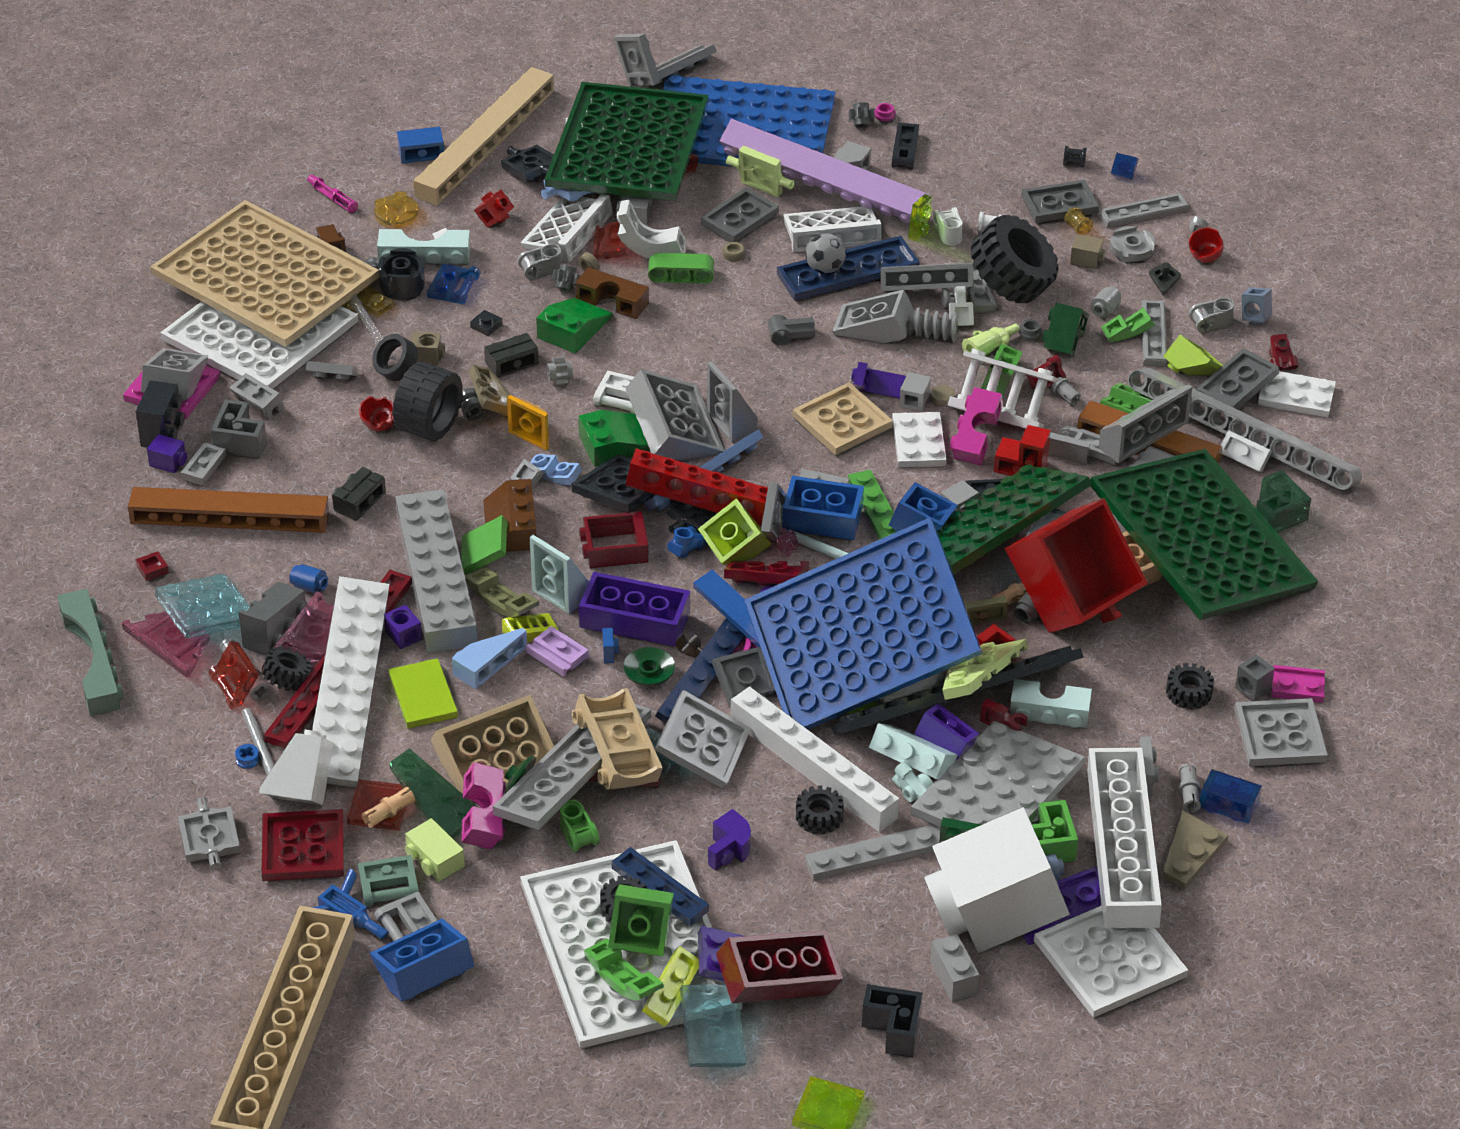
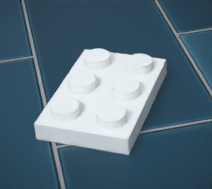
M1279 371V374L1261 389L1258 405L1328 418L1336 381Z
M940 412L892 414L898 467L946 466Z

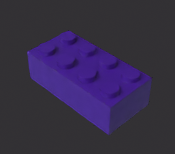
M593 572L579 604V627L603 632V628H613V634L676 647L675 642L682 634L690 615V591Z

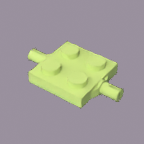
M743 145L739 150V159L731 155L726 159L727 165L738 169L742 183L776 197L783 193L782 186L790 190L794 186L793 180L783 177L781 173V160Z

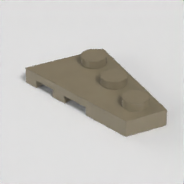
M473 364L468 372L481 408L507 416V397L510 394L491 369Z
M1182 811L1164 865L1162 878L1185 890L1225 845L1228 835Z

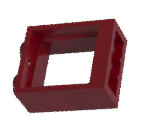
M642 511L583 517V527H579L580 542H585V544H582L583 559H588L589 568L649 563L648 541ZM628 534H633L635 544L594 548L592 538Z

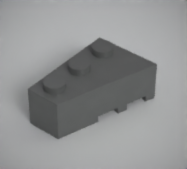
M277 582L262 594L263 599L252 601L249 610L242 609L238 612L243 648L267 655L268 651L272 650L273 647L279 648L285 635L293 630L296 620L299 616H303L307 610L308 604L305 600L304 590Z

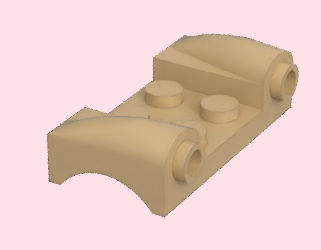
M624 688L604 698H591L585 694H579L575 709L572 710V719L574 724H578L580 729L589 728L601 756L602 765L597 772L599 784L604 785L607 790L657 782L662 771V765L628 688Z

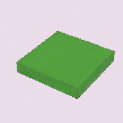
M502 515L462 535L461 563L464 574H469L506 555L507 520Z

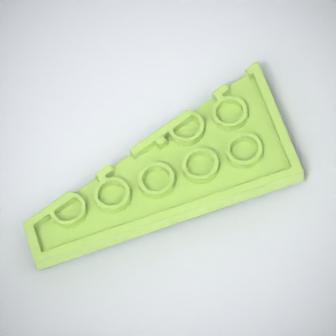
M1022 639L995 645L994 642L980 645L983 654L947 670L943 686L945 700L972 694L982 686V681L992 678L991 672L997 674L1011 663V658L1018 657L1020 651H1026L1028 649L1027 640Z

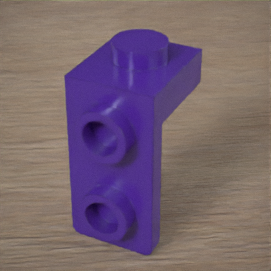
M858 362L857 368H853L851 382H854L853 385L859 391L900 399V389L906 376L870 369L868 363Z

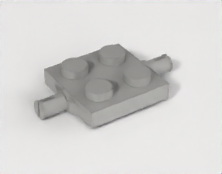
M201 797L196 800L198 811L178 816L186 861L188 863L209 859L210 869L215 871L214 863H216L218 871L222 868L221 856L240 853L231 806L220 809L209 808L208 799L202 797L204 804L202 805Z

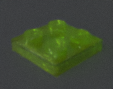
M810 1076L793 1116L792 1126L803 1129H852L865 1098V1091Z

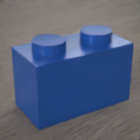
M440 126L397 131L401 164L436 160L444 152V141Z

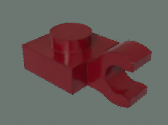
M987 698L982 703L980 722L990 726L993 721H996L1016 731H1021V725H1027L1028 717L1024 714H1009L1008 707Z

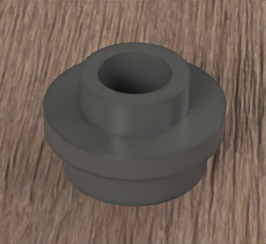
M1025 320L1019 327V335L1024 339L1035 340L1042 335V328L1036 320Z

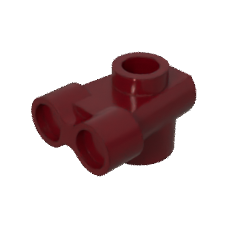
M1287 334L1272 335L1269 355L1272 359L1269 361L1278 366L1279 371L1297 369L1299 367L1297 356L1292 353Z
M1058 355L1046 359V363L1033 369L1038 372L1039 368L1052 371V376L1055 378H1066V374L1062 369L1061 359ZM1027 375L1030 387L1035 389L1038 378ZM1047 381L1046 387L1051 386L1053 382Z

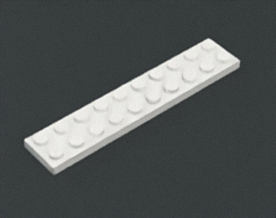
M339 576L312 730L327 735L326 739L333 742L327 784L357 787L389 591V584Z

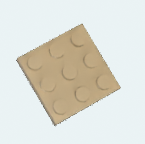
M850 382L793 409V417L834 455H838L892 428L893 420Z

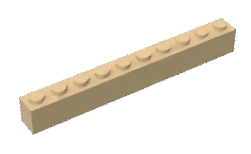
M533 67L523 74L467 130H464L462 135L453 141L434 162L429 164L414 179L415 198L438 205L554 92L553 74Z

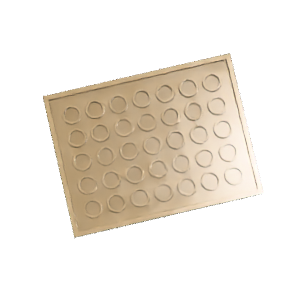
M246 200L150 266L152 275L285 347L379 278L378 269Z

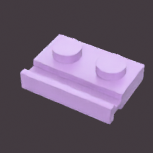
M552 626L536 637L531 645H526L527 654L563 677L568 670L572 671L589 657V650Z

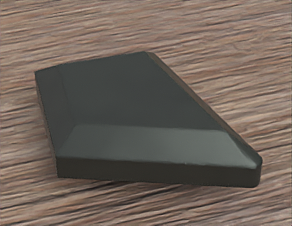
M1167 262L1149 270V276L1162 295H1165L1181 278V273Z

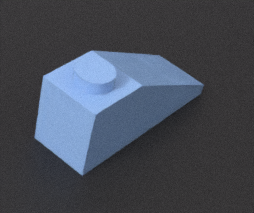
M521 628L469 644L463 650L458 651L452 658L453 676L477 689L526 649V630Z

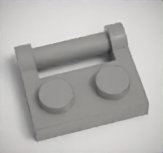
M419 892L384 905L374 913L378 923L384 925L393 941L404 937L392 919L397 914L410 933L437 921Z

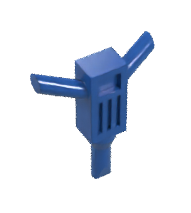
M349 869L342 888L339 889L332 884L318 896L319 906L311 908L353 915L354 928L357 926L358 928L366 929L382 940L388 935V931L372 921L367 914V907L349 895L357 877L355 871Z

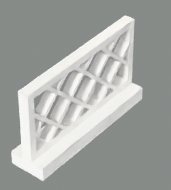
M601 194L597 199L581 196L576 201H568L561 197L522 240L521 247L533 250L544 247L547 244L558 243V246L561 248L562 261L570 263L613 214L610 196ZM567 202L574 203L568 206H564ZM579 209L578 212L568 214V212H572ZM564 214V216L553 219L554 216ZM568 222V224H564L557 227L558 224ZM551 226L554 227V228H551V229H547V230L542 231L544 228H548V227H551ZM555 234L558 235V236L551 237V238H548V239L545 238V237L552 236V235H555ZM541 238H542L541 241L532 242V241H534V240H538V239H541Z
M863 206L783 214V220L791 239L793 253L806 251L808 242L813 237L824 233L838 237L844 244V247L862 246L881 241L880 220L876 219L872 209Z

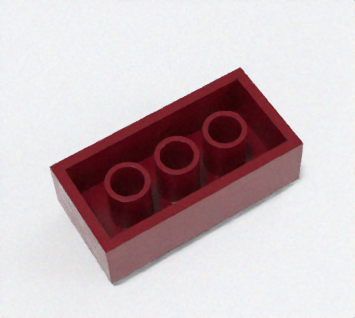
M827 930L729 937L716 953L732 1004L829 995L843 980Z

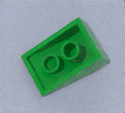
M577 298L548 305L536 317L537 338L576 354L613 317V313Z
M598 410L578 415L579 437L594 467L600 466L617 454L633 458L636 449L650 452L636 414Z

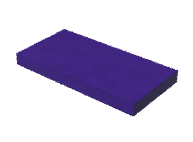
M1097 866L1056 881L1070 915L1023 934L1022 937L1028 945L1035 943L1034 936L1036 933L1102 906Z

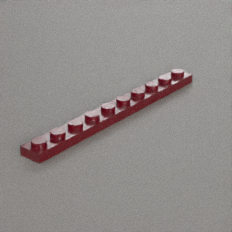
M389 570L380 581V583L389 584L385 614L394 609L412 585L411 576ZM326 654L265 732V742L286 749L296 733L300 734L316 713Z

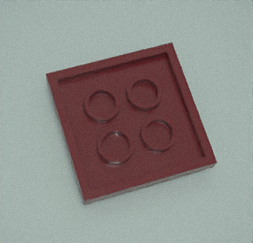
M343 809L262 813V881L344 877Z

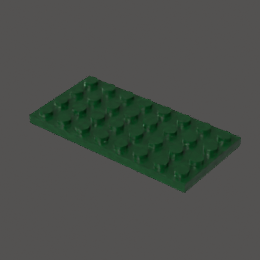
M1025 465L1013 476L1002 479L999 485L986 489L978 499L966 502L963 508L959 509V511H954L943 527L937 530L953 575L1090 487L1092 484L1089 476L1063 472L1062 470H1051L1046 467Z

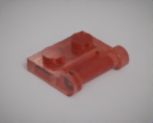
M233 641L229 642L217 665L213 666L208 672L211 680L216 681L225 695L226 703L230 709L243 704L259 676V673L239 642ZM226 674L229 676L234 686L236 687L235 692L229 684V682L227 681L225 677Z

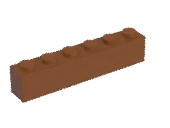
M1090 400L1078 417L1077 429H1084L1100 435L1101 429L1129 413ZM1177 430L1149 445L1175 456L1206 449L1218 464H1220L1221 445ZM1147 446L1146 448L1140 450L1139 452H1137V453H1135V454H1136V455H1139L1141 451H1145L1149 446Z

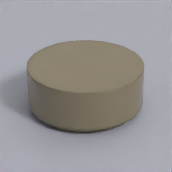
M738 242L726 243L722 248V255L728 261H739L745 256V247Z
M585 252L578 258L579 266L583 271L588 267L600 270L598 260L591 253Z
M938 385L931 391V401L937 406L946 407L948 406L950 396L955 397L954 389L947 385Z

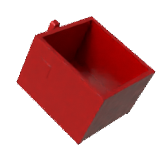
M1104 498L1070 510L1005 548L1049 633L1081 624L1098 613L1102 616L1100 617L1102 623L1116 620L1122 615L1119 610H1116L1114 604L1148 584Z

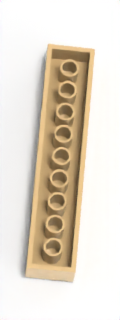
M299 905L211 1121V1129H280L354 940L353 915Z

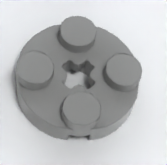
M1134 226L1121 227L1115 230L1110 238L1109 247L1111 252L1123 263L1151 258L1154 252L1155 238L1149 231L1145 229L1143 232L1136 231L1137 227Z

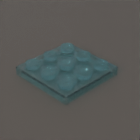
M225 573L155 588L156 598L185 638L240 627L238 612L242 609L247 611L251 608Z

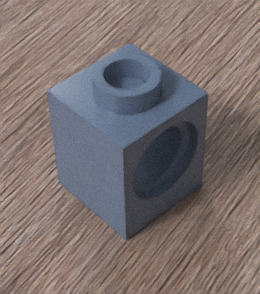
M1250 287L1242 293L1243 321H1250L1251 324H1262L1272 316V289ZM1254 303L1259 306L1260 310L1255 308Z

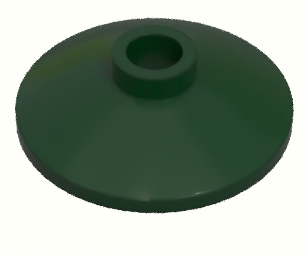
M644 647L631 652L625 658L623 667L625 675L632 682L643 686H654L662 684L671 678L675 670V663L668 652L655 647Z
M534 755L525 759L517 767L512 764L504 776L508 780L505 794L534 767L536 763Z

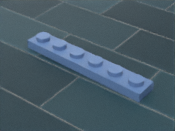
M759 429L700 466V468L720 472L724 469L722 464L725 462L730 465L740 459L739 453L743 450L746 454L758 447L756 442L763 438ZM656 495L643 504L648 511L656 507L660 511L670 505L671 502L670 498Z

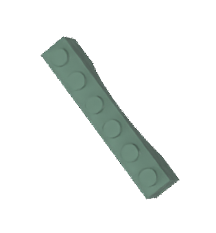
M87 589L57 595L65 629L81 638L93 653L91 667L82 681L85 701L90 716L121 709L119 700L124 699L121 684H115L118 681L116 667H110V664H113L110 649L105 650L108 642L105 631L100 632L103 629L100 614L95 615L98 612L95 597L90 598Z

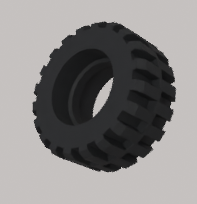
M1001 215L994 218L974 238L971 245V259L974 260L973 265L978 270L980 278L984 279L987 283L986 285L990 289L995 290L997 295L1005 297V300L1010 302L1015 301V303L1019 304L1030 303L1056 280L1059 270L1058 258L1053 252L1054 248L1047 242L1044 234H1041L1035 226H1031L1027 220H1021L1015 215Z

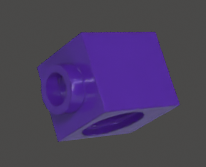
M406 605L384 614L385 632L400 649L422 640L421 622Z

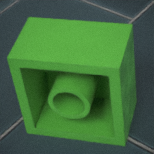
M619 884L614 899L608 948L663 956L667 946L674 893Z

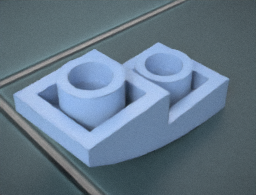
M536 454L530 462L544 472L541 479L561 485H571L582 472L579 463H559L556 455Z

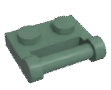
M412 855L358 863L363 899L366 907L373 906V903L401 899L419 892ZM408 883V887L371 892V889Z

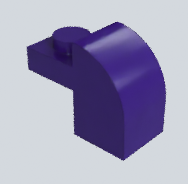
M731 809L713 822V840L716 842L708 847V865L712 869L717 870L723 865L730 864L734 857L743 863L750 854V825L734 809Z

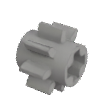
M565 357L552 358V363L547 364L548 380L555 381V385L568 384L567 379L573 378L571 361L565 362Z

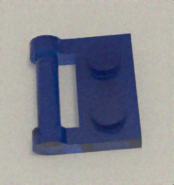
M442 264L427 291V298L465 304L468 299V293L474 281L479 279L481 271L475 266L467 269ZM464 278L465 281L463 282L460 290H457L455 292L460 280Z

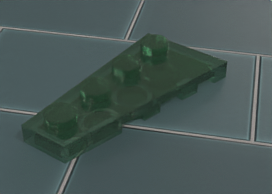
M410 748L390 762V770L403 788L408 787L409 791H412L415 797V806L423 812L427 820L432 818L452 839L462 833L463 818L473 806H477L469 799L463 798V794Z

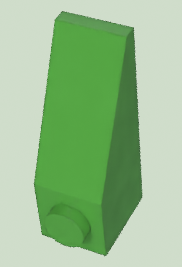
M1001 343L994 359L1017 366L1023 352ZM990 365L981 389H987L994 365ZM1005 368L1002 370L996 392L1001 393L1002 397L1014 371Z

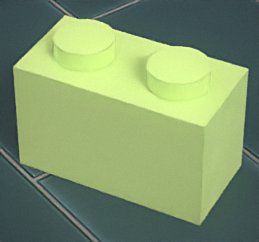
M432 818L405 833V851L407 855H412V860L416 859L421 864L424 873L428 876L432 875L438 882L465 867L464 850Z

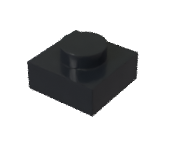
M483 310L470 321V328L490 336L503 324V320L501 317Z

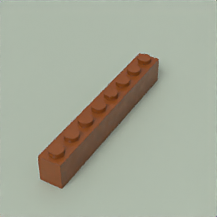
M133 487L128 504L130 524L325 533L329 517L328 496Z

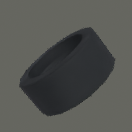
M390 334L385 336L374 349L372 357L373 367L376 372L392 381L402 380L409 368L417 363L418 351L415 344L399 334ZM402 346V354L398 363L388 369V361L392 352Z

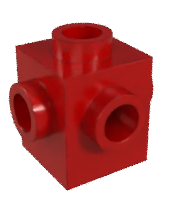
M500 189L495 193L490 191L481 198L482 203L474 209V212L486 227H490L497 222L501 224L510 217L508 213L514 208V205Z

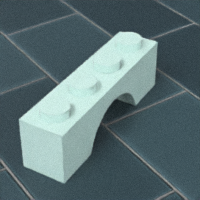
M379 229L377 243L378 259L383 255L384 257L390 255V251L394 249H411L416 252L417 256L423 257L424 263L469 264L470 231L446 230L442 236L434 240L418 241L407 237L402 229Z

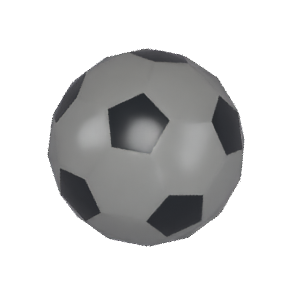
M824 233L813 237L808 242L805 256L807 263L813 270L822 274H828L837 271L843 265L846 250L838 237Z

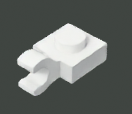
M956 286L954 288L956 303H949V318L951 319L955 313L958 326H973V302H966L965 286Z

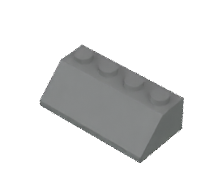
M1185 385L1169 390L1147 404L1138 407L1133 412L1122 416L1114 423L1105 426L1100 430L1098 448L1117 463H1120L1187 424L1192 386Z

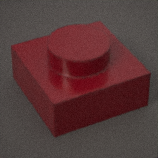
M159 551L135 559L136 567L145 581L169 573L168 565Z

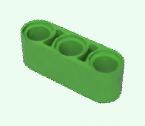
M655 253L649 258L648 277L653 282L710 283L714 278L715 262L712 256L707 254Z

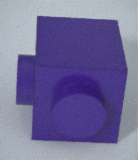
M158 434L147 448L148 462L151 467L176 473L179 467L184 466L186 463L187 453L185 452L184 441Z

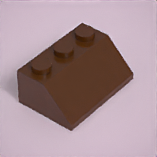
M531 479L507 480L483 500L485 524L502 515L507 520L506 552L530 550V537L532 535L537 537Z

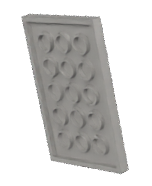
M993 721L976 739L974 745L960 759L956 760L911 806V815L939 827L943 817L983 825L1024 807L1031 823L1038 815L1039 803L1050 802L1083 767L1085 756Z

